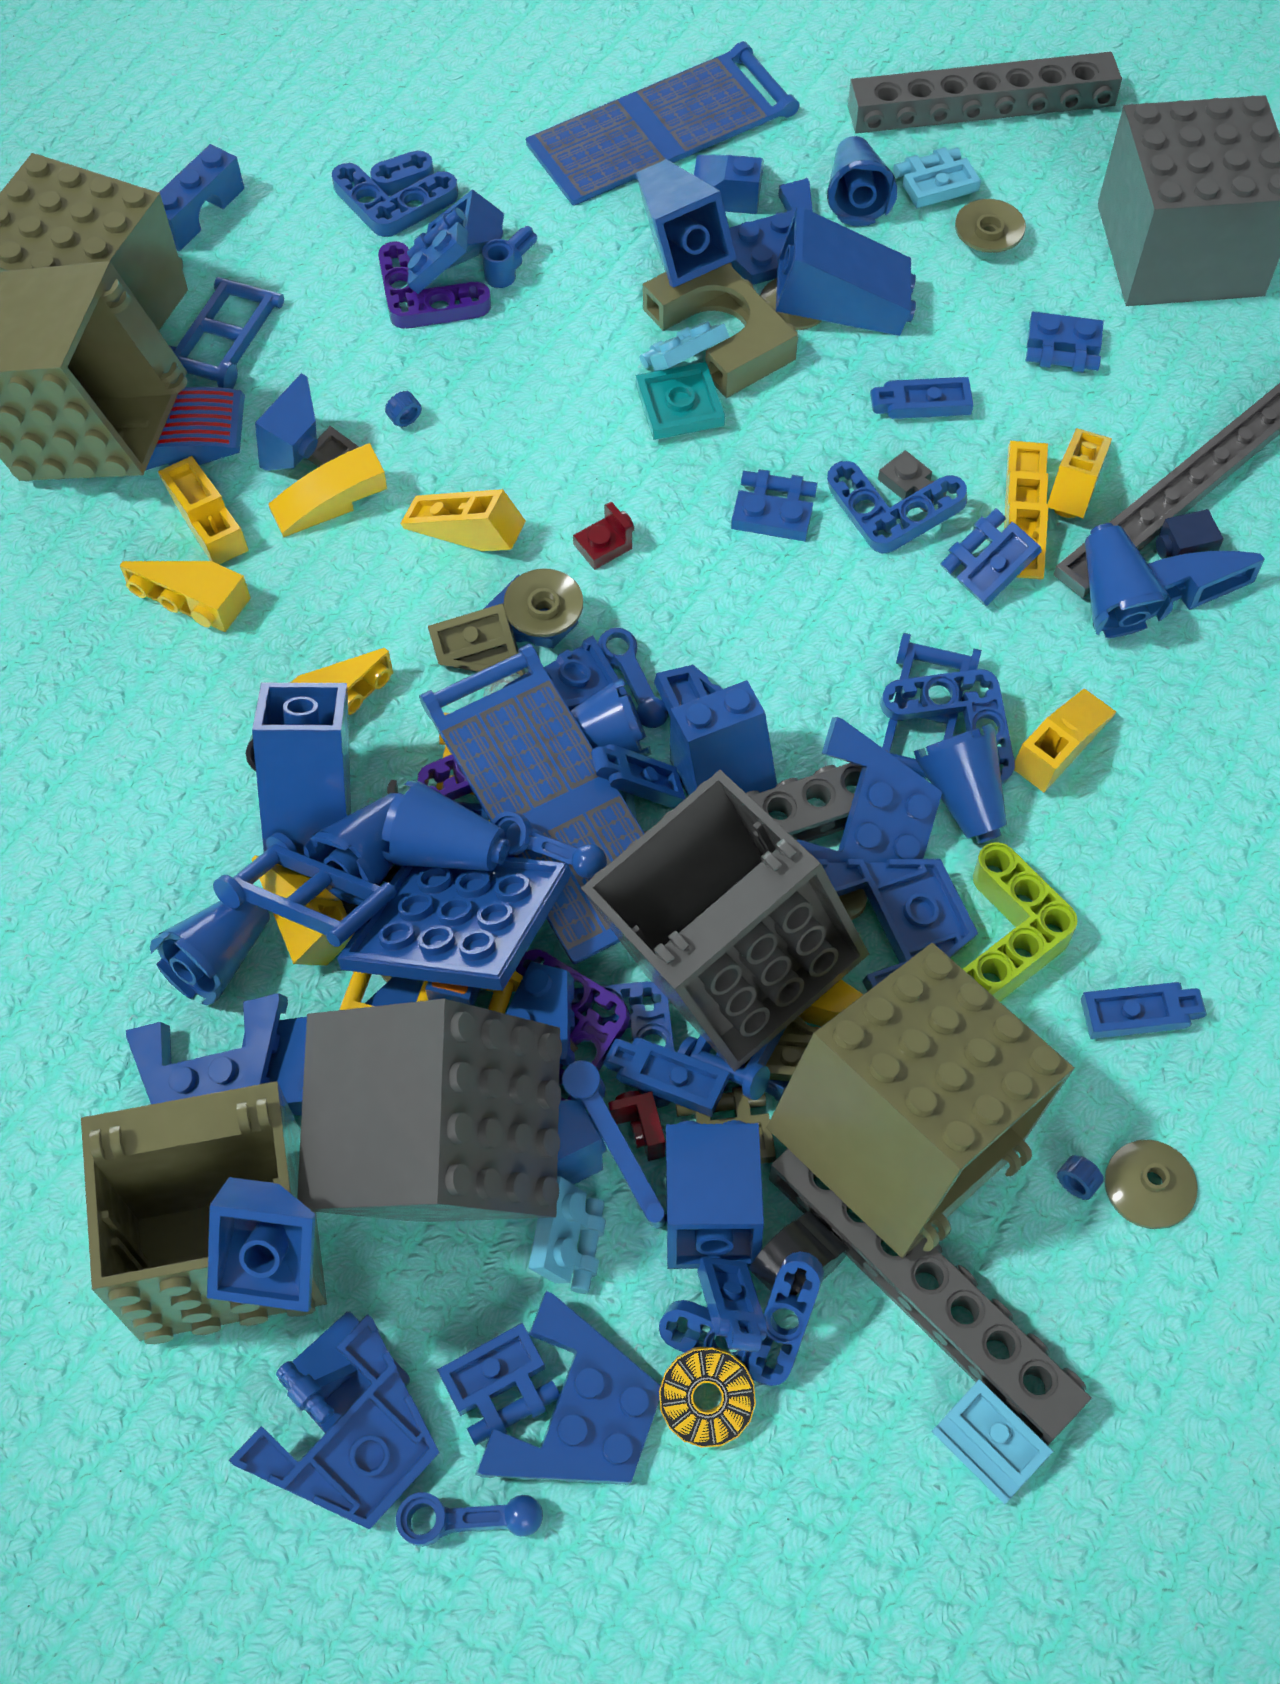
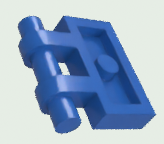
M455 208L449 214L444 213L436 220V226L427 234L421 233L414 240V245L407 251L410 258L407 286L417 294L467 252L468 230L461 225L466 219L461 209Z
M1032 311L1029 321L1025 361L1039 363V367L1044 368L1058 365L1072 367L1074 372L1083 373L1084 369L1098 371L1101 361L1099 354L1102 345L1104 321Z
M759 469L758 473L743 470L741 485L754 487L755 489L754 492L738 491L731 520V529L806 542L813 502L801 501L800 496L815 498L818 483L804 481V477L798 475L786 478L770 475L768 470ZM767 490L788 493V497L783 498L766 494Z
M996 508L986 518L981 517L973 525L975 529L961 543L956 542L948 550L950 554L940 563L949 574H952L960 565L965 566L966 568L956 578L961 585L985 606H988L1042 552L1040 545L1013 521L1000 532L997 528L1006 520V517ZM985 540L991 542L977 557L972 555Z
M523 1323L437 1369L459 1415L462 1416L478 1407L483 1417L479 1422L466 1428L475 1446L487 1440L493 1429L507 1434L506 1428L531 1415L534 1419L546 1412L545 1406L558 1400L560 1395L553 1381L535 1389L530 1377L546 1368ZM517 1386L522 1398L497 1411L491 1399Z

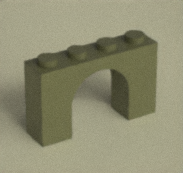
M731 263L674 288L670 286L665 272L643 283V310L663 331L692 315L704 311L725 312L738 318L745 327L740 332L706 350L705 361L707 362L714 385L726 398L796 360L798 334L794 326L786 323L775 311L773 305L769 301H765L754 290L752 284L747 279H743L733 269Z

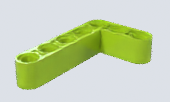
M994 842L985 845L980 850L972 876L973 883L1016 928L964 967L963 970L1000 1002L1068 947L1078 919L1073 908L1012 848L1006 844ZM987 866H996L1002 872L991 871ZM1016 895H1025L1032 902L1021 901ZM1046 925H1056L1062 932H1054ZM1014 949H1024L1031 954V957L1020 956ZM982 974H995L1001 981H988Z

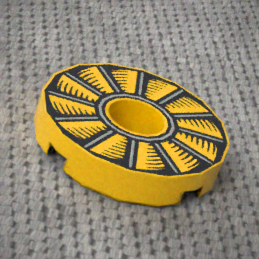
M695 1347L677 1356L666 1369L659 1390L661 1413L669 1429L684 1442L702 1448L722 1446L739 1437L750 1423L756 1405L754 1381L745 1364L731 1352L714 1347ZM703 1383L714 1384L719 1388L722 1395L718 1406L710 1410L698 1407L693 1399L695 1389Z

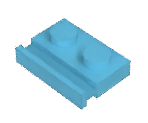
M980 1379L931 1431L1004 1504L1009 1501L1054 1452Z

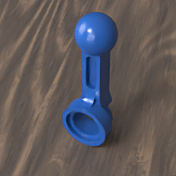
M611 628L601 635L598 644L612 668L621 670L638 704L637 713L642 725L648 728L660 727L666 722L668 711L663 701L654 696L636 659L637 641L635 637L623 628ZM613 638H621L626 641L629 649L624 654L615 655L608 650L606 644Z
M509 811L502 812L491 822L504 830L505 839H507V830L513 823H517L520 827L521 833L518 842L513 846L509 844L508 855L510 856L519 855L524 851H535L572 865L574 871L585 879H592L598 871L604 869L607 865L606 855L597 845L585 844L576 847L546 836L536 828L531 827L529 820L522 814Z
M418 1492L408 1496L400 1504L396 1514V1527L403 1539L419 1547L432 1545L441 1537L454 1532L508 1529L516 1536L525 1537L532 1535L539 1529L543 1520V1511L539 1502L529 1495L516 1496L507 1505L447 1508L434 1495ZM422 1507H431L436 1514L434 1527L426 1534H415L411 1526L414 1513Z

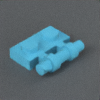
M945 147L935 149L931 155L923 157L918 155L905 158V162L897 163L893 166L896 178L904 176L903 187L916 208L978 192L980 189V178L967 158L961 159V152L958 147L949 150Z
M706 321L691 329L689 327L677 332V337L651 345L649 351L640 355V361L645 368L653 365L654 370L667 369L730 336L724 323L711 326L709 321Z
M557 1177L559 1198L557 1201L556 1217L538 1218L529 1269L555 1284L571 1283L573 1273L571 1290L576 1293L588 1294L591 1278L597 1276L599 1260L595 1258L598 1237L603 1236L606 1220L602 1218L604 1201L589 1198L585 1205L587 1193L566 1179Z

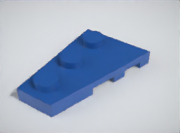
M593 635L583 640L582 645L573 651L568 649L560 653L556 661L544 667L569 710H572L613 681L619 679ZM527 672L524 675L518 677L517 679L511 681L510 683L504 685V687L509 686L532 674L530 672ZM624 686L619 688L622 696L628 695Z

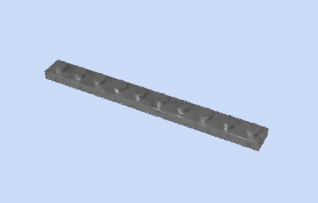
M1280 383L1109 523H1112L1113 526L1123 527L1139 551L1160 534L1165 519L1185 514L1280 434ZM1085 543L1061 561L1054 571V576L1081 598L1090 593Z

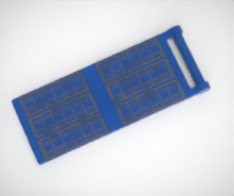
M742 41L725 54L526 138V146L572 205H577L637 179L636 172L667 159L674 163L775 118L793 116L798 111L800 104L793 95H788L755 58L753 49L746 41ZM735 63L744 64L777 104L771 106Z
M531 644L519 648L518 654L435 693L429 690L419 695L426 714L437 728L490 822L502 812L509 811L522 814L529 820L531 827L536 828L546 836L576 847L585 844L597 845L604 851L607 865L623 853L633 841L645 834L618 789L612 788L609 780L596 775L591 756L593 748L544 669L537 652ZM526 668L532 674L447 715H444L441 709ZM513 823L507 830L506 837L511 846L515 845L520 838L521 832L517 823ZM524 851L519 855L510 856L513 858L562 862L535 851ZM569 864L571 877L546 919L572 964H578L619 943L620 940L581 889L591 879L580 877L574 871L573 866Z

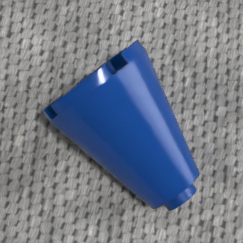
M851 136L844 139L838 145L828 186V204L842 223L855 227L869 226L876 223V218L884 213L886 216L892 210L897 200L895 177L864 138Z
M1104 523L1094 527L1090 531L1091 535L1085 540L1095 633L1100 635L1101 631H1103L1105 638L1126 636L1148 628L1146 620L1157 616L1158 621L1164 619L1173 609L1172 599L1123 527L1113 526L1112 523Z
M623 678L613 681L570 710L593 749L614 744L644 756L651 755L650 746L641 748L639 741L644 739L646 734L631 695L622 696L619 688L626 686Z
M993 723L982 726L985 735L981 736L978 728L927 746L928 755L925 748L914 751L916 761L931 784L942 791L941 799L967 839L975 837L978 844L1002 836L999 828L1007 825L996 731Z
M416 780L407 781L404 785L410 788L406 794L397 792L393 798L382 832V840L389 842L390 853L382 851L383 857L387 862L401 866L492 871L497 864L502 865L506 860L509 851V840L505 839V832L502 828L428 785Z
M389 793L314 833L304 846L305 856L381 886L393 866L383 857L382 851L390 853L389 842L382 840V832L386 815L397 793ZM335 887L329 891L337 898L349 904L360 905L364 901V899Z
M218 901L159 933L152 939L150 951L152 954L156 949L158 950L161 960L156 965L171 985L189 999H192L196 994L206 998L201 1004L209 1005L220 998L269 922L270 915L268 910L247 901L235 909Z

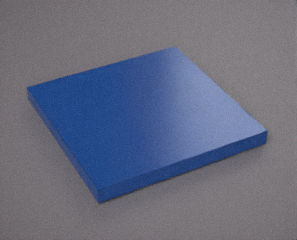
M506 857L502 865L497 864L492 871L401 866L390 882L395 887L397 895L354 933L337 958L340 968L345 971L503 991L570 879L571 871L569 864Z

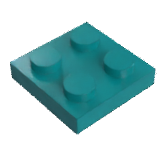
M706 361L636 375V388L653 440L725 426V414Z

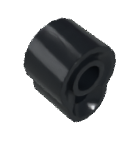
M808 1211L775 1235L757 1255L749 1270L772 1291L778 1271L785 1258L790 1254L801 1251L815 1256L822 1264L824 1280L842 1262L850 1249L811 1211ZM801 1268L797 1269L789 1294L799 1296L806 1280L807 1271Z

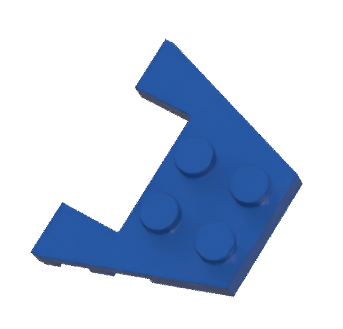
M808 178L779 186L778 197L787 212L776 213L773 216L729 227L737 260L730 263L733 269L752 285L777 278L778 257L797 206L812 211L810 181Z
M832 717L822 754L862 767L839 850L836 851L798 839L797 842L816 859H828V863H846L848 859H864L865 862H887L888 859H923L942 791L844 719Z
M817 859L824 868L838 896L864 889L899 961V964L866 975L862 982L867 992L929 944H935L949 958H952L978 934L941 859H888L887 862H865L864 859H848L846 863H828V859Z
M277 993L243 1002L245 1047L174 1064L171 1063L169 1025L157 1022L126 1030V1038L150 1103L157 1104L270 1083L271 1079L266 1076L271 1054L277 1052L280 1035L276 1034L281 1013L286 1014L288 998Z
M546 1291L528 1335L573 1353L574 1357L541 1447H536L493 1429L475 1475L483 1478L507 1477L524 1480L548 1479L566 1480V1482L628 1485L632 1482L660 1401V1385L553 1293Z
M367 1314L335 1348L371 1384L299 1461H296L260 1426L229 1461L244 1471L370 1530L439 1454V1451L397 1370L390 1352H388L378 1332L374 1320Z

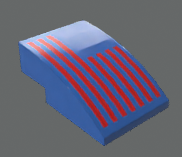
M185 387L176 397L146 470L165 464L170 466L190 456H193L198 465H202L240 453L245 394L241 390L228 388Z

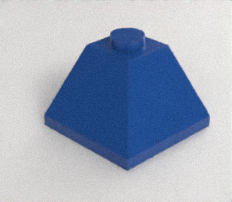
M697 155L694 176L720 190L725 212L757 214L764 167L763 158L734 155Z
M473 189L440 215L442 216L444 213L449 214L455 208H459L466 217L461 225L468 230L467 252L449 268L479 256L482 253L483 246L488 241L501 239L503 236L504 213ZM440 216L428 224L427 233L436 226V220Z
M302 373L255 422L259 467L265 471L295 468L303 458H309L317 447L316 420L308 377Z
M229 1177L210 1204L207 1298L309 1312L312 1297L316 1214L280 1184Z

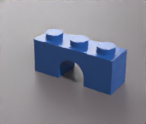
M209 144L159 191L176 250L179 252L201 231L199 213L205 201L224 209L245 189L237 157L212 144Z

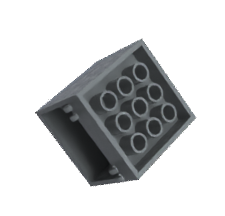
M1266 95L1123 105L1098 201V208L1126 306L1261 297L1266 295L1280 258V134Z
M721 770L716 772L707 781L701 783L691 795L673 810L667 812L657 824L639 839L633 841L623 853L604 869L598 871L589 882L581 887L643 973L651 982H654L674 1007L734 1072L869 955L866 946L821 863Z
M449 999L307 1014L297 1199L313 1212L414 1222L556 1217L557 1201L559 1198L557 1163L560 1149V1137L558 1134V1114L561 1101L559 1065L562 1054L560 1027Z

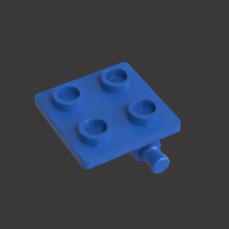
M346 1312L293 1361L284 1363L276 1372L278 1380L288 1390L287 1396L300 1411L305 1410L324 1433L328 1431L371 1384L335 1348L360 1322L351 1312ZM394 1360L406 1386L410 1382L409 1375Z

